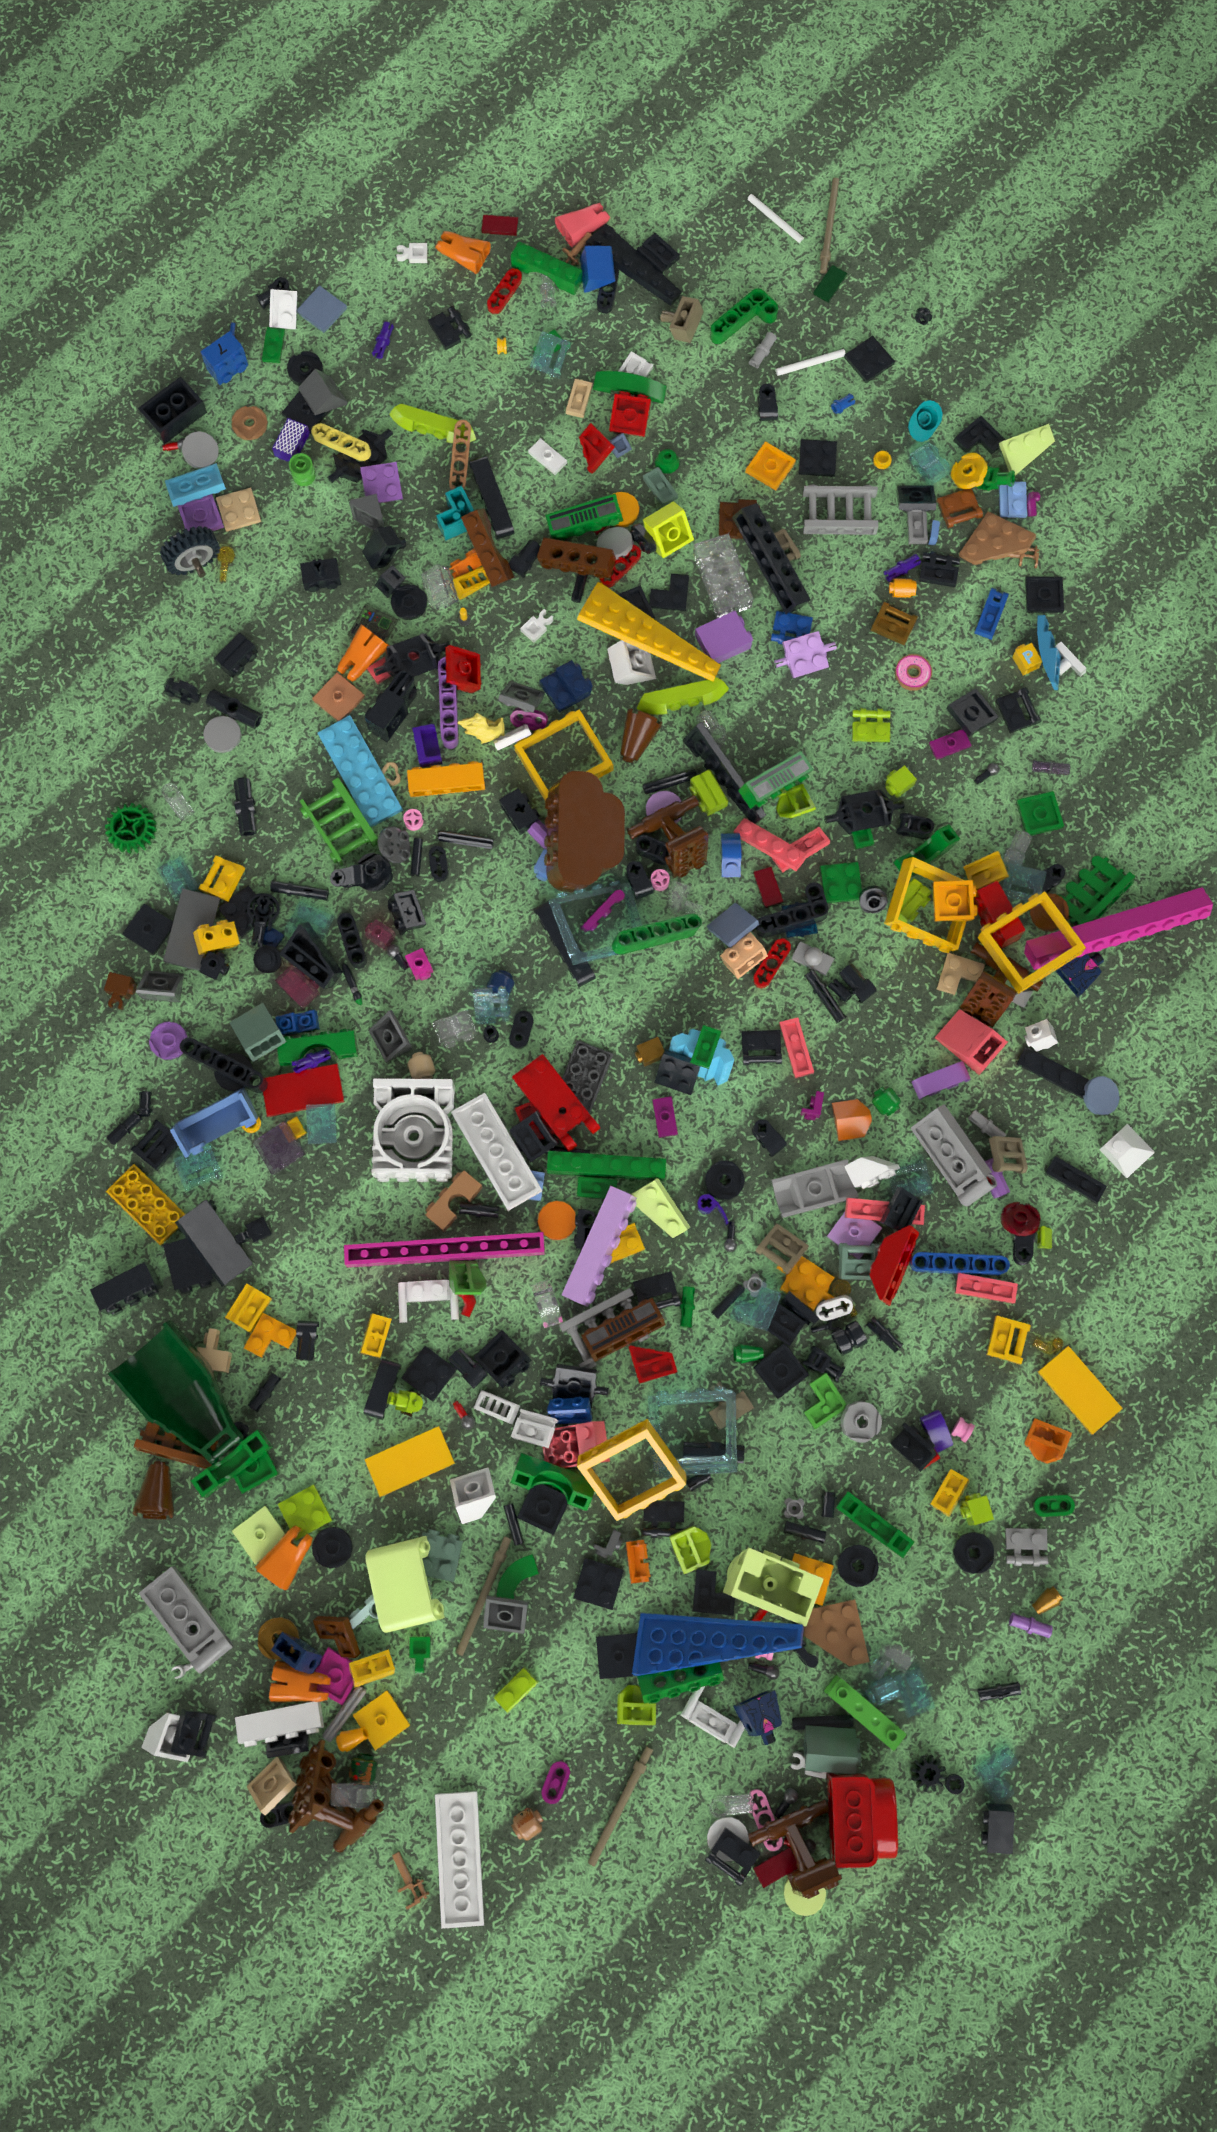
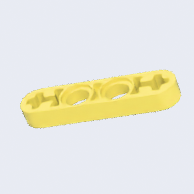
M322 423L314 425L311 429L314 440L359 461H365L371 456L370 447L364 441ZM338 437L337 440L330 441L331 438ZM347 443H353L350 447H344Z

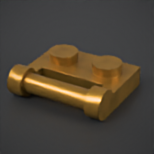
M884 602L871 631L905 646L918 616L914 614L909 615ZM885 613H888V614L893 615V616H895V617H897V618H900V619H902V620H904V621H906V622H909V624L907 625V624H905V623H903V622H901V621H898V620H896V619H894V618H891V617L885 615Z

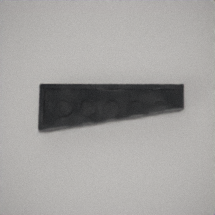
M605 223L586 240L585 246L612 247L614 267L671 306L680 297L682 291L615 232L613 227Z
M702 722L697 724L682 741L696 758L700 756L704 760L706 770H712L715 773L718 784L726 786L727 795L736 803L748 820L757 824L766 816L763 807L758 808V806H755L752 809L749 808L738 791L744 785L742 777L735 771L730 760L721 751L719 744L710 735L709 730Z

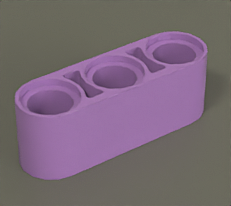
M961 1061L912 1081V1085L918 1099L922 1100L927 1095L930 1097L938 1094L945 1088L948 1090L956 1087L963 1081L965 1083L970 1081L971 1078L964 1062Z

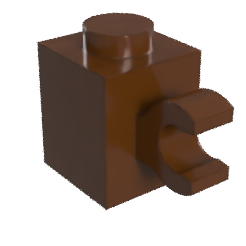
M109 972L104 991L112 995L108 1001L110 1008H113L115 1002H119L118 1009L123 1010L124 1001L122 998L130 999L131 995L135 994L137 984H135V980L132 977Z

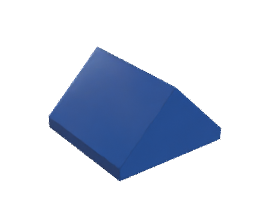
M585 246L580 257L584 293L615 282L612 247Z

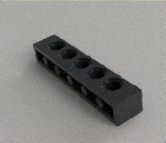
M755 503L740 509L732 519L785 614L802 608L811 599L759 505Z

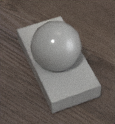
M800 942L791 959L826 976L835 958L823 953L819 948Z

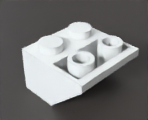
M874 1156L861 1157L844 1166L854 1187H862L863 1189L879 1184L878 1180L888 1179L896 1175L895 1171L900 1169L898 1164Z

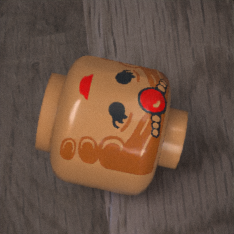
M527 1807L513 1817V1824L511 1826L520 1840L523 1838L528 1841L542 1831L541 1822L544 1820L538 1810L533 1811Z

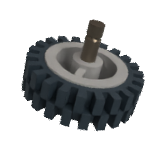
M198 526L195 529V527H191L190 531L186 528L183 530L184 533L180 534V532H177L175 536L169 538L170 541L164 543L165 546L161 547L160 556L171 574L180 575L182 573V575H186L188 571L192 573L196 570L198 576L202 578L206 575L203 567L208 566L207 563H212V558H217V554L220 553V545L210 528Z

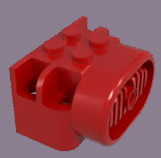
M827 1772L828 1808L830 1811V1858L833 1859L836 1867H872L878 1859L896 1858L898 1854V1821L896 1792L893 1780L891 1778H869L861 1773H856L855 1775Z

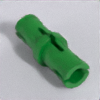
M683 1286L682 1304L679 1307L681 1309L679 1327L692 1328L693 1310H695V1288Z

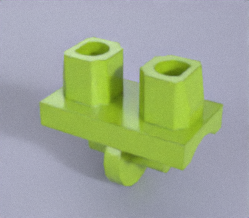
M399 1390V1393L389 1392L387 1404L395 1405V1410L412 1413L418 1412L422 1408L423 1400L419 1395H416L417 1393Z

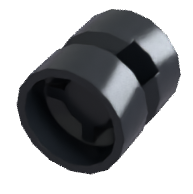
M856 1320L847 1324L845 1330L840 1328L831 1333V1337L842 1356L853 1351V1347L859 1348L868 1343L861 1326Z

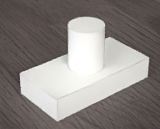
M1062 642L1055 646L1063 658L1060 662V676L1070 667L1080 677L1086 673V667Z

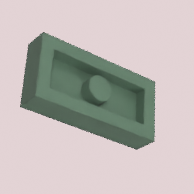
M659 467L643 475L644 482L662 507L678 499V494Z

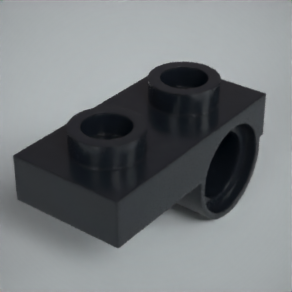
M578 1209V1214L575 1216L577 1234L574 1236V1245L580 1251L597 1217L596 1213L587 1209ZM593 1216L592 1224L587 1225L588 1217Z

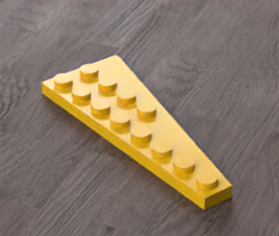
M597 582L578 615L577 620L714 682L721 667L715 660L600 582Z

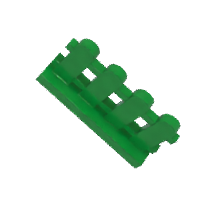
M1094 856L1091 861L1094 869L1091 872L1088 869H1081L1078 875L1081 882L1079 884L1068 882L1066 891L1069 894L1066 897L1058 894L1067 902L1069 918L1071 919L1070 923L1072 925L1075 923L1080 925L1099 919L1134 884L1135 875L1130 871L1124 875L1125 871L1123 869L1118 871L1108 863L1109 858L1105 857L1103 859L1100 856ZM1100 872L1107 879H1109V881L1107 883H1104L1101 879H1099L1096 876V874ZM1087 885L1092 890H1094L1096 894L1094 896L1090 895L1087 891L1083 889V887ZM1075 898L1083 907L1079 909L1070 900Z

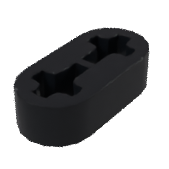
M434 846L429 850L431 875L435 881L443 882L448 878L449 874L446 852L443 847ZM435 851H439L440 854H443L439 857L440 862H437L436 857L432 856L435 854ZM437 866H441V870L445 872L442 873V877H438V874H435L438 872Z

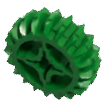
M131 802L130 807L127 804H123V809L117 807L116 813L111 811L110 814L113 817L107 818L109 824L105 825L106 830H108L105 834L109 837L108 841L110 844H113L115 849L119 848L121 852L127 850L131 854L132 849L138 853V847L145 850V843L148 845L152 844L149 838L155 839L153 833L157 832L155 827L157 822L153 819V814L149 813L148 808H143L140 804L135 806ZM134 815H135V816H139L140 818H137V817H136V818H134V819H129L128 816H134ZM122 820L123 824L120 828H118L119 831H117L118 824ZM127 822L133 827L134 834L129 830ZM145 824L144 831L139 836V831L143 828V825ZM133 837L134 840L127 841L122 840V838Z

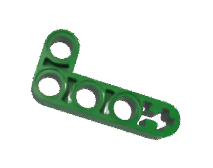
M759 288L752 290L711 325L710 340L714 344H722L756 315L765 323L775 322L778 314V304L764 290Z

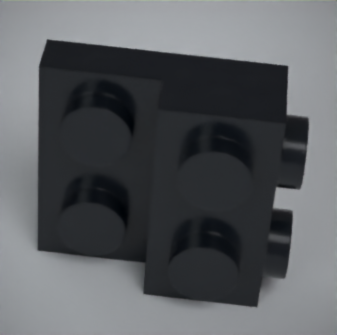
M503 1330L473 1357L502 1388L511 1386L515 1382V1376L519 1372L527 1371L530 1367L529 1363L532 1361Z

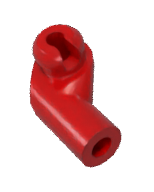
M459 1295L465 1304L461 1315L470 1318L476 1304V1299L474 1295Z

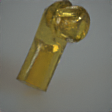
M1036 1337L1032 1346L1050 1355L1059 1352L1064 1343L1061 1338H1054V1340L1044 1342Z

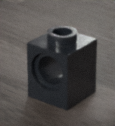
M392 565L379 577L375 586L389 598L397 591L406 578Z

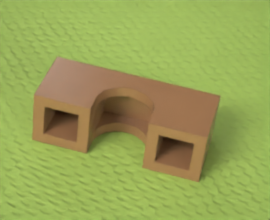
M465 1170L462 1173L458 1172L451 1180L453 1182L449 1188L445 1187L440 1192V1198L437 1202H432L426 1209L427 1213L425 1216L443 1232L457 1219V1216L450 1210V1202L456 1197H463L471 1202L483 1188Z

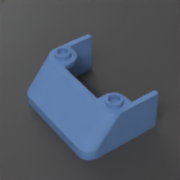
M242 1088L175 1123L170 1131L186 1158L191 1153L193 1156L204 1151L202 1147L207 1143L240 1126L245 1125L248 1128L257 1123L258 1116L245 1088Z

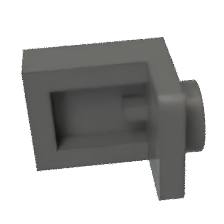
M616 1530L613 1531L606 1549L594 1544L595 1553L604 1558L607 1555L612 1556L614 1549L619 1550L623 1538L620 1537L621 1533Z

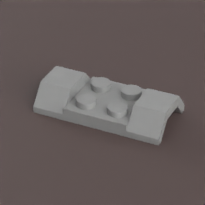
M848 1159L771 1180L782 1218L846 1201V1198H858V1193L844 1167L849 1164Z

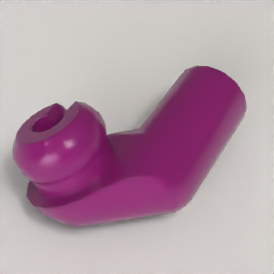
M1032 491L1027 495L1028 517L1037 516L1036 501L1040 500L1039 492Z

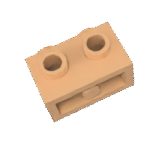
M750 932L731 948H727L720 956L726 967L739 979L768 955L764 946Z

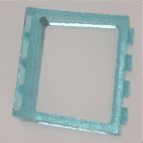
M614 881L609 883V887L604 888L600 884L592 886L591 891H585V888L574 890L572 895L563 892L556 894L557 898L548 900L573 965L619 954L612 950V946L581 952L561 909V903L622 890L625 895L624 901L632 928L643 926L629 882L620 884V881Z
M715 1387L714 1391H707L704 1388H697L693 1393H688L687 1390H677L676 1394L659 1391L657 1395L648 1396L649 1420L660 1437L658 1412L660 1406L726 1401L725 1455L676 1459L685 1471L686 1476L738 1472L736 1393L732 1389L727 1390L725 1387ZM652 1447L654 1472L660 1477H671L672 1474Z

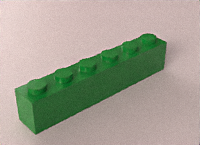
M548 1151L547 1174L653 1181L658 1178L660 1181L665 1182L666 1159Z

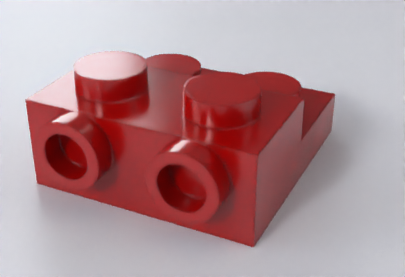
M623 391L615 394L609 432L645 437L651 399L642 394H638L637 397L630 396V393Z
M452 645L447 646L446 683L457 685L458 690L471 694L480 690V654Z

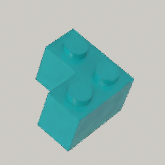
M462 486L445 493L449 510L436 515L438 527L445 541L467 532L461 517L474 511Z

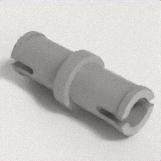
M767 332L761 344L757 345L756 352L749 361L750 365L757 369L759 368L765 356L769 355V350L777 339L775 334Z
M976 1109L968 1117V1120L977 1125L983 1134L987 1133L990 1137L1006 1136V1133L995 1126L991 1119L988 1120Z

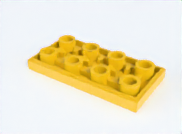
M135 1164L106 1190L160 1246L178 1229L175 1222L185 1215Z
M1069 1346L1038 1371L1039 1375L1091 1435L1123 1409Z
M440 1426L364 1459L380 1497L455 1464Z

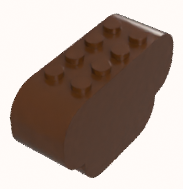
M585 771L568 772L551 786L548 798L545 801V809H547L545 828H547V835L545 836L544 845L547 847V854L544 857V865L546 866L547 879L555 889L562 892L575 893L597 881L600 875L618 865L623 859L625 809L617 796L603 792V786L594 774Z

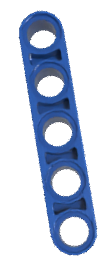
M919 1252L910 1259L912 1270L926 1273L999 1276L1007 1272L1010 1266L1006 1257L998 1255ZM915 1258L923 1259L924 1266H916ZM935 1259L943 1260L944 1267L938 1268L935 1265ZM956 1259L963 1261V1269H958L955 1266ZM976 1260H980L983 1263V1270L975 1267ZM995 1261H1000L1003 1264L1002 1271L995 1268Z

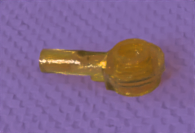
M223 546L219 549L220 553L217 554V559L221 563L219 582L227 581L228 564L232 563L235 559L233 549Z
M839 1279L832 1284L831 1291L834 1297L841 1295L849 1296L851 1286L848 1281ZM854 1305L849 1313L851 1318L858 1315Z

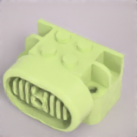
M747 1548L732 1560L727 1570V1581L723 1593L802 1624L805 1627L807 1626L824 1580L823 1578L799 1569L800 1564L782 1558V1561H780L781 1556L766 1550L761 1553Z

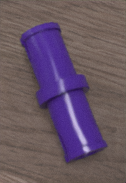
M390 322L383 323L380 334L376 337V344L372 355H376L378 359L383 358L386 346L390 344L389 338L394 329L393 324L388 328Z
M914 554L904 561L901 560L894 567L884 571V576L888 574L885 577L886 580L891 582L894 578L906 575L909 570L920 565L921 561H916L920 559L918 555Z
M324 1048L316 1053H308L302 1059L293 1061L292 1066L296 1065V1067H293L294 1072L300 1073L308 1068L317 1067L319 1063L330 1060L331 1055L326 1056L330 1054L329 1050Z

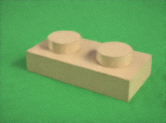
M575 379L566 408L567 415L584 418L593 383Z

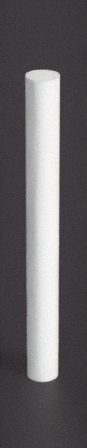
M753 194L749 195L748 201L798 243L804 239L802 235Z
M844 349L783 366L775 369L777 376L844 357L846 353Z

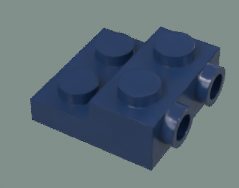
M572 660L557 667L554 673L539 681L540 686L559 713L591 695L592 691L591 681L582 676L580 665L578 663L574 664Z

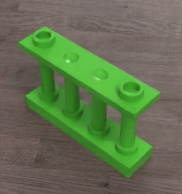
M336 778L332 781L334 788L330 793L308 806L301 799L302 807L299 809L305 818H310L331 851L329 856L334 864L338 862L340 866H343L341 857L364 843H371L373 847L378 845V838L340 779ZM336 797L337 799L341 797L344 803H342L340 808L318 821L315 819L311 812ZM351 812L354 818L351 819L350 823L326 836L321 827L344 813L348 814ZM354 828L362 829L364 833L361 834L360 838L338 851L331 844V842Z
M837 1675L833 1677L823 1690L893 1751L896 1750L907 1734Z

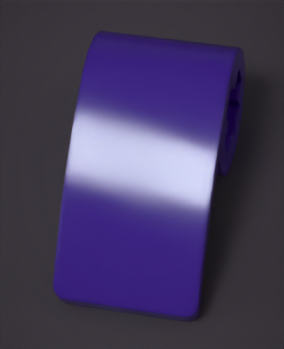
M709 1194L700 1196L697 1202L699 1212L709 1214L717 1208L725 1222V1226H727L729 1222L720 1204ZM701 1201H710L709 1206L711 1207L709 1208L706 1206L705 1208H703V1203Z
M939 1410L919 1418L926 1434L929 1435L930 1440L934 1443V1449L937 1453L953 1446L950 1432Z

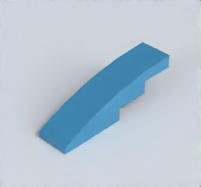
M1038 615L1037 635L1041 659L1054 690H1058L1061 655L1057 647L1054 648L1055 639L1052 632L1049 631V622L1046 616Z

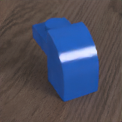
M740 833L721 834L722 877H741Z

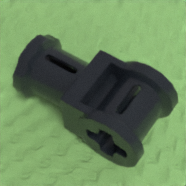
M279 277L274 283L267 286V291L261 294L257 293L255 296L264 310L270 304L271 289L291 291L289 282L286 278Z
M812 1346L811 1353L802 1364L820 1374L827 1373L837 1383L846 1367L832 1362V1358L828 1354Z

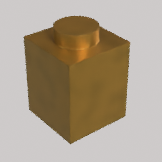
M656 1037L637 1045L635 1056L638 1063L642 1062L645 1067L662 1059L664 1049L659 1038Z

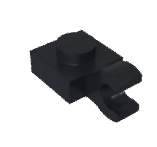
M261 1217L245 1225L248 1231L237 1234L235 1238L239 1245L250 1239L255 1244L269 1237L272 1233L264 1217Z

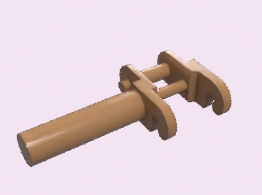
M589 232L582 237L571 252L566 248L562 249L568 256V259L565 261L566 263L571 260L572 266L579 265L578 259H575V257L584 248L586 240L592 236Z
M1036 545L1035 548L1030 547L1028 551L1034 552V555L1014 553L1008 555V557L1019 558V566L1022 565L1024 557L1033 558L1035 560L1034 568H1037L1039 553L1037 552H1039V549H1037Z
M398 1851L392 1857L405 1883V1886L398 1889V1893L408 1888L411 1889L415 1898L414 1902L405 1907L407 1910L420 1903L421 1898H428L429 1892H425L422 1885L423 1879H417V1883L413 1884V1879ZM417 1885L422 1894L420 1896H417L414 1887Z

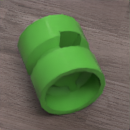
M304 453L293 455L289 461V469L294 482L299 486L312 484L316 474L311 458Z

